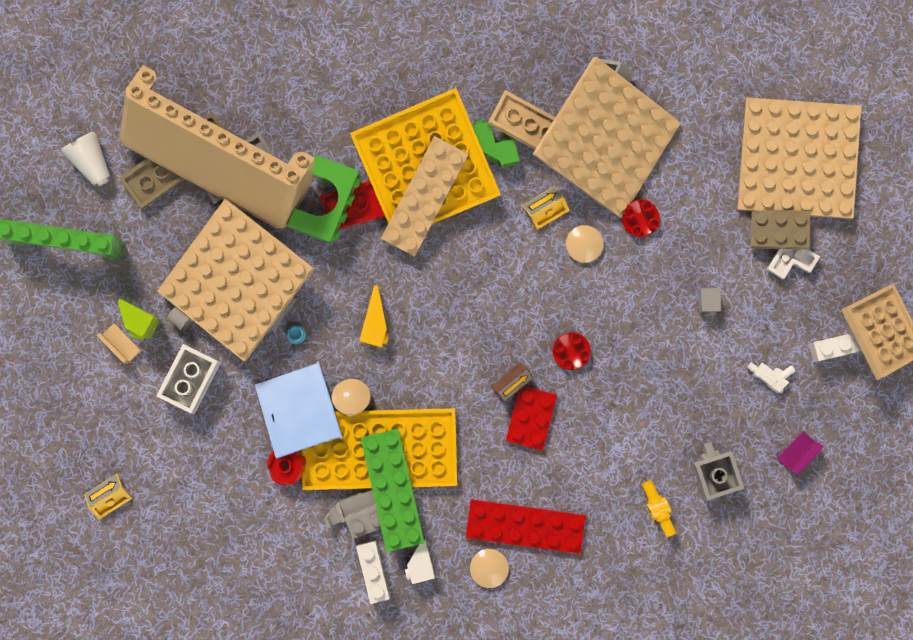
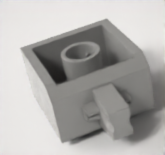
M711 442L702 444L705 453L701 455L702 460L692 462L691 464L703 500L708 501L744 489L732 452L719 453L718 450L714 451ZM716 471L721 473L719 480L714 478Z

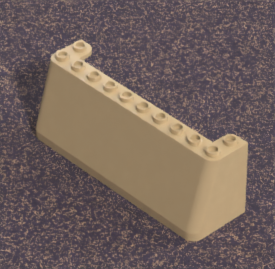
M142 65L126 88L119 135L121 143L125 147L217 197L229 200L236 207L277 229L285 228L288 225L294 208H299L312 187L315 158L305 152H298L293 155L288 164L152 91L151 89L156 83V74L150 68Z

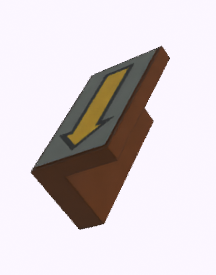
M520 362L493 384L491 388L505 402L533 379V376L528 368Z

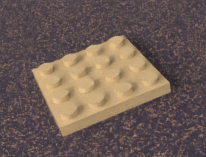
M894 283L841 309L876 380L913 361V321Z

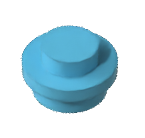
M292 325L287 330V339L293 344L303 342L306 337L305 329L300 325Z

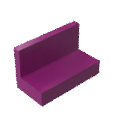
M802 431L777 459L793 475H798L824 446L819 442H815Z

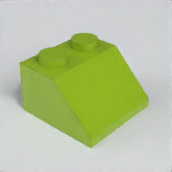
M119 298L118 305L124 326L130 330L129 335L142 341L144 338L150 340L161 319Z

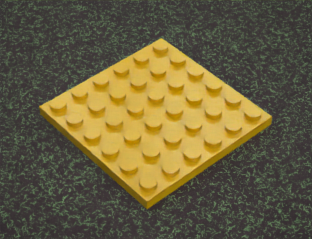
M457 88L350 133L388 224L434 136L469 155L433 223L501 195Z

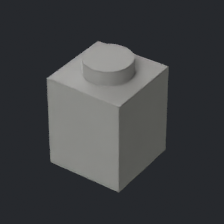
M701 288L698 290L699 313H704V316H716V313L721 311L720 288Z

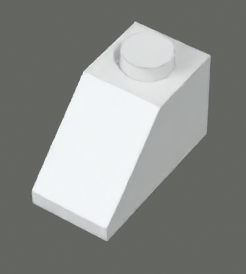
M424 539L425 543L418 545L408 562V568L405 569L407 580H411L412 584L435 578L426 539Z

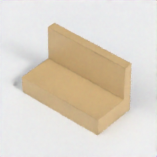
M115 323L103 334L99 333L97 335L125 364H129L142 351Z

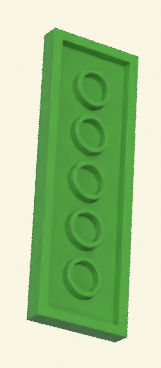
M399 429L360 437L386 552L425 543Z

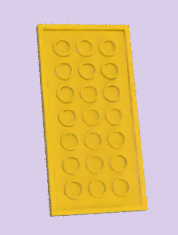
M455 408L362 411L352 417L337 411L335 415L343 438H336L302 450V455L306 458L305 471L302 476V490L372 488L360 437L399 429L412 487L457 486Z

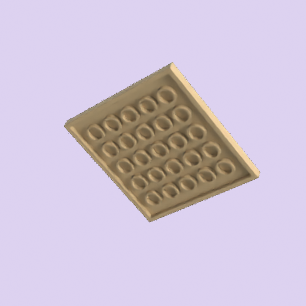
M593 57L532 155L614 215L622 218L623 211L634 200L681 122L598 57Z
M746 97L737 210L751 212L762 210L811 211L810 216L853 219L861 106Z
M224 199L157 292L241 360L246 361L315 268L229 200Z

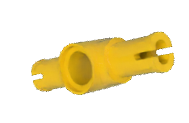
M652 480L641 484L648 498L646 506L648 511H651L652 519L660 523L666 538L676 534L677 532L670 520V513L672 512L666 498L658 494Z

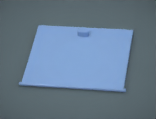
M319 361L316 362L317 364L255 384L276 459L336 438H343Z

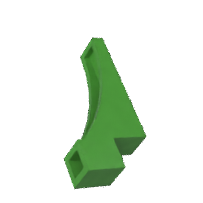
M480 120L472 125L485 157L498 163L500 168L519 164L520 160L514 139L509 140V137L499 139L498 143H495L492 128L487 124L488 122Z

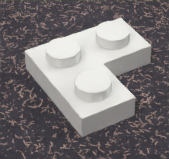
M778 249L766 270L783 280L794 264L809 274L820 256L810 250Z

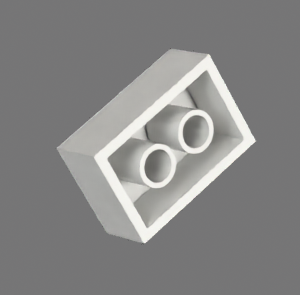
M183 344L157 397L191 414H195L221 362Z

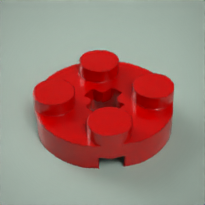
M273 451L267 461V468L270 470L271 479L280 485L296 484L304 474L306 458L300 451L276 459ZM289 462V469L285 471L283 463Z

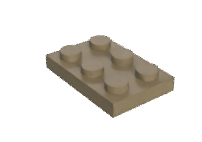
M752 211L751 249L809 250L811 211Z

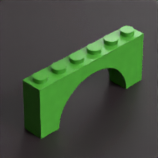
M0 219V241L7 244L26 247L27 245L54 247L121 260L124 241L114 235Z

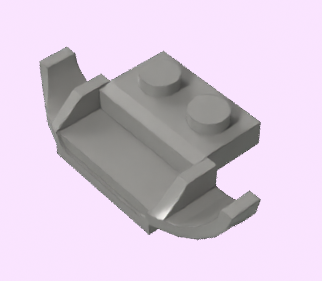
M372 488L340 500L334 505L324 518L327 528L346 521L352 539L381 529Z

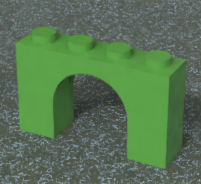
M315 155L313 177L336 187L339 196L338 203L330 213L323 216H315L294 208L287 226L291 230L333 245V242L337 241L340 236V224H344L348 213L346 209L348 205H352L355 197L353 195L354 189L359 187L362 177H360L358 170Z

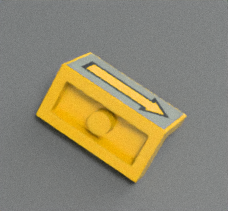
M555 186L522 205L537 230L570 211L564 197Z
M115 474L84 494L89 510L99 520L132 499L131 494L122 485L118 474Z

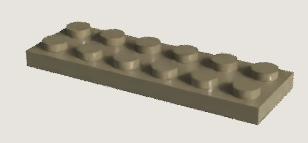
M213 112L204 117V119L225 130ZM145 159L119 178L142 210L185 180L149 159Z

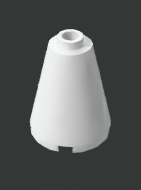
M90 132L61 149L68 160L93 185L101 186L108 182L107 178L110 174L95 132Z

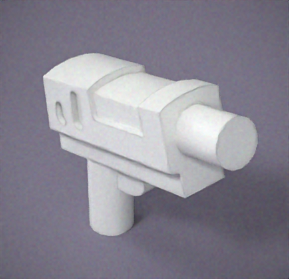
M750 362L747 366V369L753 372L752 375L762 380L776 393H783V388L789 383L785 379L795 372L792 366H789L784 371L779 368H775L773 371L764 363L757 367Z

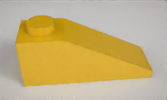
M374 285L359 341L383 348V344L387 345L390 334L387 333L379 287Z

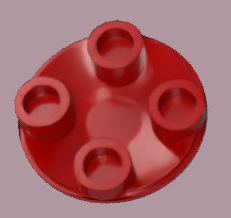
M634 200L623 211V226L629 234L635 237L649 236L659 227V212L656 206L649 200Z
M568 332L557 338L553 345L552 353L555 362L563 369L578 370L588 362L591 348L584 336L579 333Z

